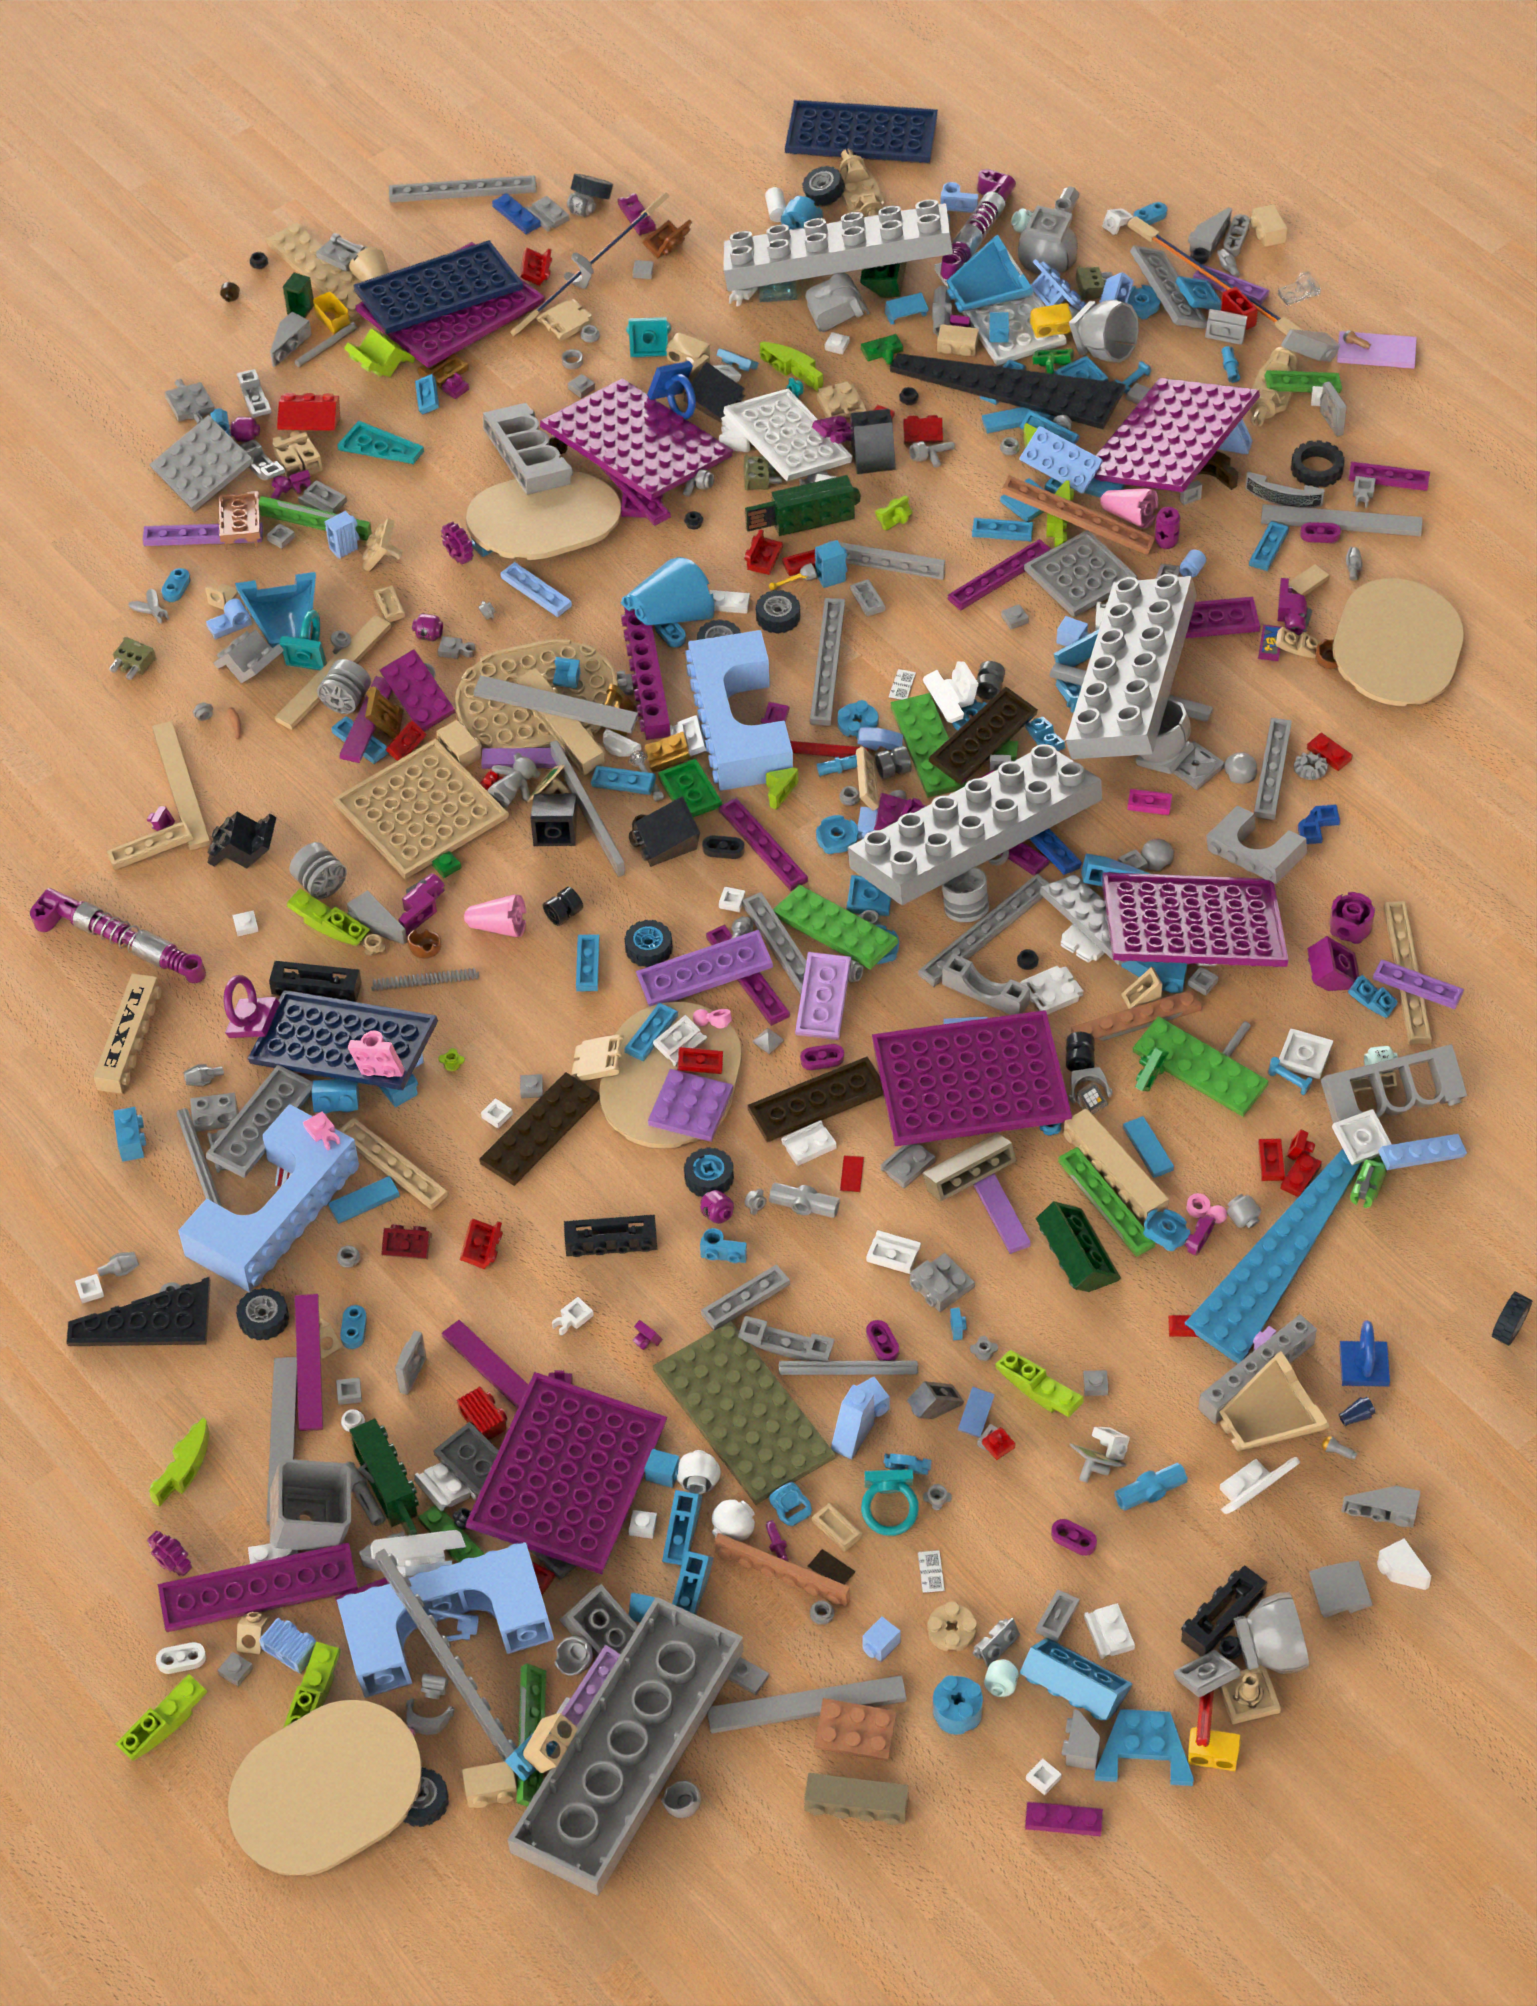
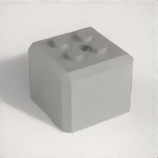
M284 1459L278 1465L270 1489V1543L275 1548L311 1551L343 1544L351 1523V1469L345 1463ZM307 1515L312 1521H301L299 1517Z

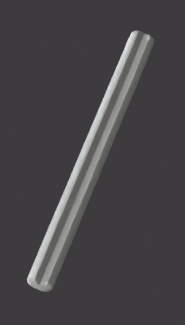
M186 1108L178 1110L176 1114L205 1198L222 1207L189 1111Z
M917 1361L779 1362L780 1375H894L918 1373Z

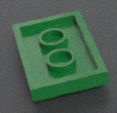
M697 759L658 772V778L671 800L674 801L683 796L693 818L718 809L722 805L720 797Z

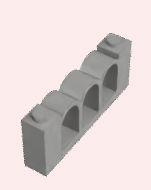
M527 403L483 413L484 431L527 495L571 484V476L573 475L571 465L567 464L564 458H560L559 450L549 445V436L539 430V422L535 418L534 411L529 408Z
M1452 1044L1326 1075L1321 1079L1333 1124L1363 1113L1357 1106L1350 1081L1366 1077L1370 1078L1377 1102L1375 1112L1377 1117H1380L1383 1113L1400 1115L1409 1110L1413 1105L1419 1108H1428L1440 1102V1105L1448 1103V1106L1462 1103L1461 1099L1467 1096ZM1428 1062L1436 1089L1433 1100H1426L1418 1095L1410 1066ZM1399 1069L1406 1093L1404 1107H1395L1389 1103L1380 1074Z

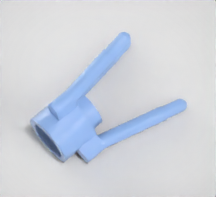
M429 1608L430 1613L458 1619L457 1631H462V1634L446 1636L449 1642L461 1639L470 1640V1635H477L479 1616L462 1615Z

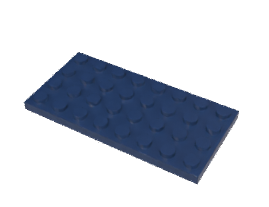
M794 100L786 138L785 153L842 157L841 153L846 150L849 155L848 149H850L853 155L860 156L863 159L930 163L938 109Z
M490 240L354 284V291L386 334L523 289V282Z
M284 990L278 1000L280 1003L267 1035L257 1039L247 1059L250 1064L271 1068H276L277 1065H280L294 1072L403 1091L438 1023L436 1015ZM367 1032H380L385 1042L392 1043L405 1069L403 1076L387 1077L361 1074L348 1049L350 1040L361 1041Z

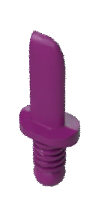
M768 1521L766 1529L772 1542L769 1545L770 1551L776 1552L778 1558L789 1562L785 1552L787 1547L786 1541L781 1540L774 1521Z

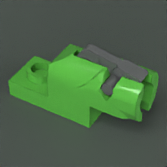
M1381 1156L1364 1161L1350 1195L1351 1201L1356 1206L1359 1199L1366 1200L1363 1208H1368L1377 1198L1387 1173Z

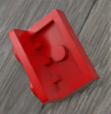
M526 248L523 252L520 278L537 286H541L544 280L547 281L551 273L549 267L553 259L551 257V249L548 248L543 255Z
M913 415L903 419L904 443L921 441L924 443L943 442L942 417L938 418L937 415H928L926 418H919V416Z
M759 529L757 535H754L752 538L750 550L747 549L745 552L744 560L747 561V570L770 575L783 549V542L764 538V530Z
M472 1218L469 1222L459 1260L484 1270L490 1262L494 1263L498 1254V1250H495L496 1244H499L503 1232L500 1231L502 1223L497 1221L494 1226Z

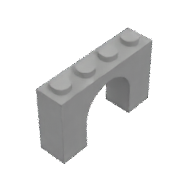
M1237 805L1206 835L1208 851L1261 876L1265 880L1277 884L1307 854L1306 838L1288 830L1274 845L1268 848H1247L1241 843L1256 829L1255 814Z

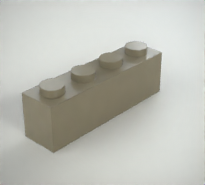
M996 1133L923 1172L927 1191L940 1201H943L1016 1162L1012 1142L1001 1134Z
M808 1773L804 1810L813 1815L829 1814L841 1819L853 1817L865 1822L876 1820L884 1821L889 1825L905 1824L909 1785Z

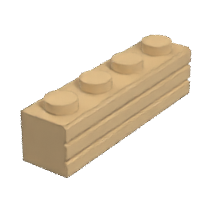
M1395 1072L1380 1074L1384 1088L1397 1086ZM1369 1077L1350 1081L1353 1092L1373 1090Z

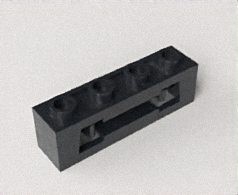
M274 961L269 984L271 994L281 996L283 991L286 990L357 1002L362 981L359 969ZM285 969L298 970L299 974L295 973L294 971H292V973L285 972ZM333 974L346 975L345 979L339 978V976L333 977Z
M655 1215L564 1221L566 1257L604 1255L609 1253L625 1254L628 1252L657 1250ZM631 1223H643V1226H635V1225H634V1226L628 1227V1224H631ZM590 1226H591V1229H592V1230L585 1229V1230H579V1231L576 1230V1228H578V1227H590Z
M1245 1565L1239 1571H1233L1228 1578L1227 1584L1224 1587L1219 1586L1213 1593L1212 1599L1208 1603L1204 1602L1199 1607L1197 1615L1193 1619L1189 1618L1185 1621L1181 1628V1642L1201 1657L1211 1652L1235 1627L1234 1618L1245 1616L1266 1594L1267 1581ZM1236 1593L1235 1598L1237 1601L1216 1622V1628L1212 1631L1213 1625L1211 1622L1232 1601V1596Z

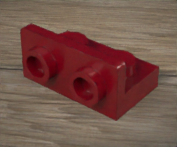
M391 1224L390 1228H384L381 1255L428 1259L429 1241L432 1238V1233L426 1231V1227L413 1226V1230L404 1229L403 1225Z

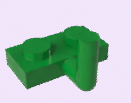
M897 334L862 343L861 351L867 361L883 357L885 362L891 365L894 360V354L903 352V345Z
M1037 350L1032 357L1033 365L1046 366V372L1054 374V364L1067 365L1071 363L1074 357V350Z
M1154 1048L1147 1057H1141L1139 1064L1145 1066V1068L1136 1077L1137 1083L1135 1087L1137 1089L1150 1091L1158 1074L1164 1073L1163 1064L1169 1054L1168 1051L1163 1048Z

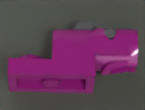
M1281 578L1277 621L1285 622L1286 629L1300 636L1303 632H1307L1312 609L1307 607L1304 595L1292 593V587H1288L1289 578Z
M433 873L406 889V895L402 898L403 908L406 912L398 920L405 928L406 937L437 912L436 899L445 891L443 888L445 885Z

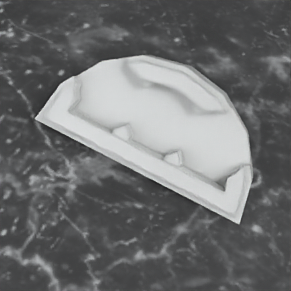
M606 728L603 734V743L606 750L612 755L627 757L641 750V744Z

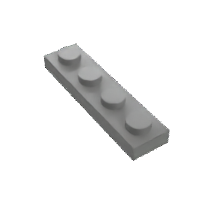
M776 1264L702 1309L701 1315L712 1329L716 1330L789 1286L790 1279Z

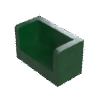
M293 272L283 285L287 315L294 312L305 318L314 307L311 279L308 276Z

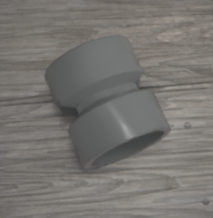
M985 661L980 665L976 679L978 682L976 695L980 698L991 700L1001 691L1005 677V668L1000 663Z
M905 746L893 748L891 752L886 750L875 753L876 767L882 779L893 777L896 772L899 775L911 772V761Z

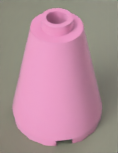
M1150 488L1108 490L1101 496L1100 503L1105 511L1138 527L1148 528L1156 516L1152 514L1154 509L1158 508L1157 492Z
M513 894L470 906L465 911L464 919L470 928L511 937H521L526 927V920H522V913H526V907L522 896Z

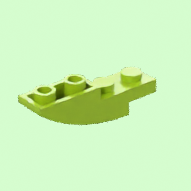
M763 341L759 343L760 358L774 367L776 371L781 372L785 376L793 373L795 377L800 378L817 392L819 388H823V374L816 369V361L784 345Z
M1066 480L1058 488L1055 495L1069 501L1074 500V488H1070V480ZM1048 513L1046 537H1054L1055 548L1067 541V531H1063V529H1066L1067 523L1070 522Z
M301 888L287 902L289 909L304 918L303 923L340 942L358 946L370 932L369 928L339 908L334 907L331 909Z
M1009 1350L995 1364L996 1368L1015 1387L1051 1413L1057 1410L1070 1417L1084 1403L1083 1396L1048 1377L1044 1368L1012 1350Z
M202 1417L198 1423L192 1425L184 1439L176 1443L172 1451L175 1461L171 1462L167 1466L165 1473L151 1484L149 1493L152 1502L159 1507L174 1490L183 1494L197 1475L209 1443L210 1431L205 1418Z
M320 1642L315 1643L301 1686H297L283 1728L324 1705L335 1677L333 1672L341 1652L338 1647Z
M188 1674L154 1710L150 1707L115 1745L132 1761L143 1756L178 1729L193 1714L191 1709L208 1691Z

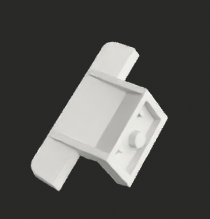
M957 662L956 668L952 672V679L943 680L937 670L923 678L925 686L947 722L952 723L963 719L964 712L961 708L973 705L978 688V682L966 663Z
M1297 1457L1291 1458L1271 1473L1257 1459L1250 1462L1220 1484V1490L1231 1501L1221 1509L1223 1513L1227 1514L1240 1508L1300 1463Z
M457 1530L377 1539L372 1542L371 1555L372 1559H375L376 1553L385 1549L388 1554L392 1553L397 1560V1569L401 1575L404 1573L406 1576H413L420 1572L427 1573L436 1570L443 1565H452V1561H445L444 1550L464 1548L466 1546L462 1534Z

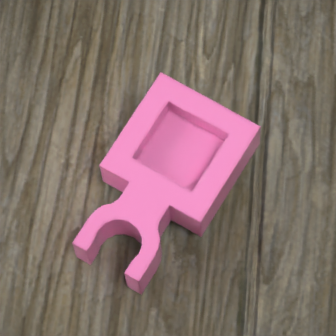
M323 1112L303 1122L304 1128L316 1142L322 1139L327 1150H330L328 1142L331 1140L335 1141L337 1145L340 1144L339 1137L333 1133L335 1131L334 1125Z

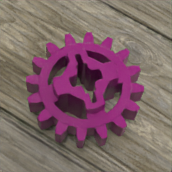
M453 521L442 526V543L449 552V556L455 558L456 562H460L461 565L471 561L472 557H474L472 553L474 550L472 548V541L468 538L466 531L463 528H459L458 523L455 524Z
M157 1530L148 1538L147 1542L153 1549L151 1555L155 1557L163 1569L176 1572L178 1576L182 1577L191 1570V1562L186 1558L189 1554L176 1538L173 1539L169 1535H163Z

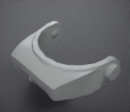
M573 253L571 258L579 266L582 276H579L572 284L586 289L594 270L587 258L578 253ZM566 272L564 278L568 281L575 274Z
M1100 1067L1072 1071L1070 1102H1076L1074 1089L1079 1083L1084 1081H1094L1102 1085L1107 1098L1111 1097L1112 1089L1109 1088Z
M410 1698L406 1704L407 1726L414 1729L415 1733L425 1735L437 1734L447 1726L451 1716H454L455 1709H453V1706H448V1709L442 1715L434 1718H425L413 1711L414 1699Z

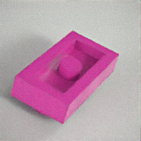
M1130 789L1127 810L1169 815L1172 794Z

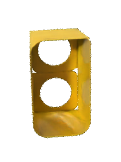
M326 292L314 298L315 315L333 335L350 324L348 309L333 293ZM332 312L335 314V317L330 320L324 313Z
M1067 303L1039 307L1031 311L1030 324L1036 338L1071 332L1069 322L1072 320V315Z
M1197 1727L1191 1728L1188 1764L1235 1772L1241 1746L1240 1735L1211 1730L1210 1743L1207 1747H1204L1203 1745L1198 1746L1196 1744Z

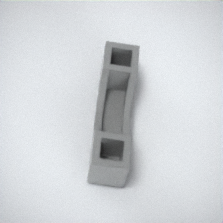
M952 954L942 968V985L1007 1014H1021L1029 1005L1030 987L1012 979L1003 984L992 982L976 970L973 962L956 954Z

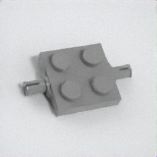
M177 379L175 381L177 388L165 391V398L178 421L195 419L198 424L203 420L202 416L212 413L215 409L201 382L185 386L182 379Z

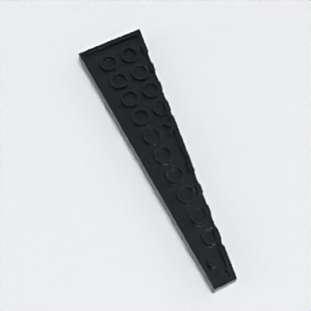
M897 353L890 365V372L985 398L995 399L1055 417L1066 415L1071 421L1103 430L1126 389L1124 383H1117L1116 381H1101Z

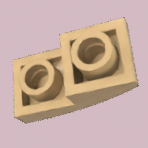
M1284 627L1278 630L1277 647L1296 655L1315 658L1317 645L1320 644L1319 640L1305 632L1298 636Z

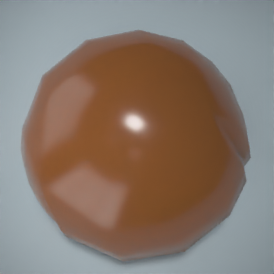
M1324 639L1316 648L1315 658L1318 664L1325 669L1338 668L1333 657L1334 640Z
M427 929L420 934L413 930L408 935L409 949L417 958L426 959L433 957L442 948L441 937L437 933L429 932Z

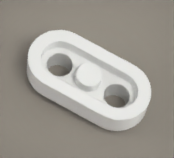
M196 1642L164 1648L156 1656L158 1669L165 1674L199 1668L206 1660L204 1647ZM193 1656H198V1657H197L196 1659H194V1660H191V1659H190V1658L193 1657ZM168 1661H173L172 1664L166 1665Z

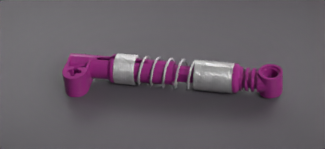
M984 169L979 172L977 191L984 196L952 242L953 254L942 257L940 274L944 279L948 280L965 262L971 259L986 234L992 228V225L1003 211L1006 200L1016 186L1012 176L990 169Z
M48 888L30 910L34 926L40 932L50 931L63 917L71 921V924L93 936L98 934L102 940L109 939L110 944L117 943L120 949L128 945L127 950L129 953L162 969H171L185 976L186 980L190 983H199L205 979L206 970L199 955L184 953L168 940L147 930H140L138 926H131L128 921L122 922L119 917H113L108 912L104 913L102 909L88 902H79L59 891ZM132 927L137 928L138 932L132 931Z

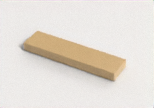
M861 746L856 750L860 799L874 811L879 807L875 758Z
M185 820L108 850L107 853L114 870H117L194 839Z

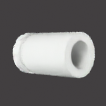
M770 188L765 193L769 217L774 222H781L780 218L786 208L784 194L780 188Z

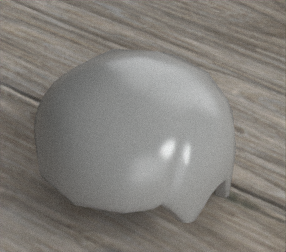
M1245 752L1234 753L1225 761V773H1228L1232 782L1243 784L1255 779L1257 765L1251 755Z
M1152 839L1145 843L1141 855L1148 862V869L1161 871L1164 866L1171 864L1174 850L1165 840Z
M576 1635L566 1637L556 1648L557 1658L555 1665L563 1674L569 1676L580 1674L591 1664L592 1647L583 1637Z
M679 1781L665 1789L664 1798H661V1801L670 1815L676 1818H687L694 1815L699 1808L701 1792L695 1784L688 1781Z

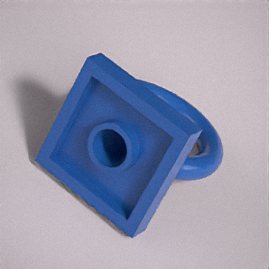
M685 361L657 367L647 393L650 400L667 397L671 410L677 415L682 416L684 420L689 419L693 415L696 406L695 392L688 379L693 368L691 362ZM684 389H686L688 407L685 412H682L676 403L675 395L682 394Z
M1366 1320L1362 1323L1360 1341H1340L1342 1386L1389 1387L1390 1374L1387 1342L1374 1340L1373 1324Z

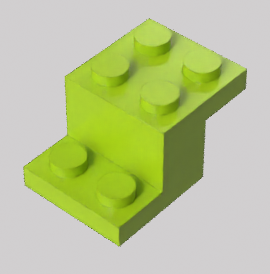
M372 328L360 347L347 343L344 348L350 353L349 357L352 360L362 363L361 367L368 372L372 370L373 373L380 377L385 375L390 378L400 361L414 363L416 360L415 357L386 334Z

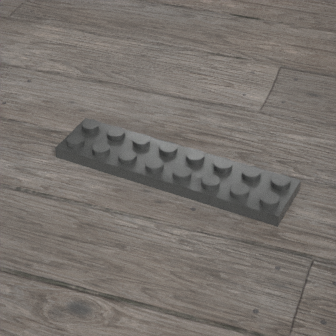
M470 1422L433 1450L434 1455L477 1498L499 1451ZM530 1550L551 1572L555 1573L559 1580L576 1567L570 1563Z

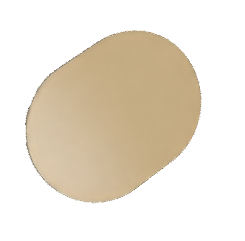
M573 471L570 485L529 495L525 493L517 479L487 488L479 493L470 503L466 513V525L472 539L487 551L492 550L500 553V556L510 559L523 557L527 558V560H538L586 547L606 538L608 533L615 529L620 521L621 504L618 495L607 483L592 475Z
M1378 579L1360 586L1348 598L1334 638L1333 657L1343 678L1346 681H1350L1356 687V690L1363 695L1389 705L1406 706L1407 704L1415 703L1420 705L1442 694L1450 684L1463 643V626L1453 606L1433 589L1405 579Z
M568 639L545 640L490 653L482 657L473 667H470L461 678L462 680L455 694V708L458 721L462 726L465 725L472 737L477 738L485 748H550V743L556 740L531 709L474 696V689L480 675L516 684L515 679L537 668L541 674L544 673L546 675L549 685L552 688L555 687L559 694L604 704L608 686L610 684L618 686L617 676L611 663L606 657L599 654L595 648L584 643L571 642ZM556 657L580 660L581 673L577 689L553 685ZM614 699L612 707L615 706L617 701L616 699ZM582 722L583 727L586 730L589 729L592 734L603 727Z
M661 1003L678 1011V1017L672 1025L684 1015L693 1022V1014L698 1009H704L708 1013L713 1012V1010L694 1003ZM656 1004L632 1015L616 1032L615 1035L621 1034L624 1036V1042L621 1043L620 1048L622 1057L618 1062L620 1071L617 1075L601 1078L599 1089L600 1104L610 1126L624 1135L627 1140L651 1148L681 1147L682 1144L692 1141L697 1142L701 1139L648 1126V1119L669 1070H677L678 1064L674 1066L673 1062L667 1059L656 1047L653 1048L644 1062L626 1054L624 1050L658 1005ZM709 1022L705 1026H697L700 1032L707 1036V1039L696 1049L723 1051L722 1074L681 1072L733 1085V1092L719 1123L720 1125L727 1116L732 1103L741 1066V1046L739 1038L730 1023H728L727 1027L716 1028Z
M342 1700L321 1706L269 1736L245 1757L235 1773L229 1791V1821L240 1847L253 1861L274 1873L286 1876H310L332 1869L381 1840L395 1830L407 1817V1813L414 1801H416L420 1791L422 1759L415 1737L408 1726L395 1713L379 1704L363 1700Z

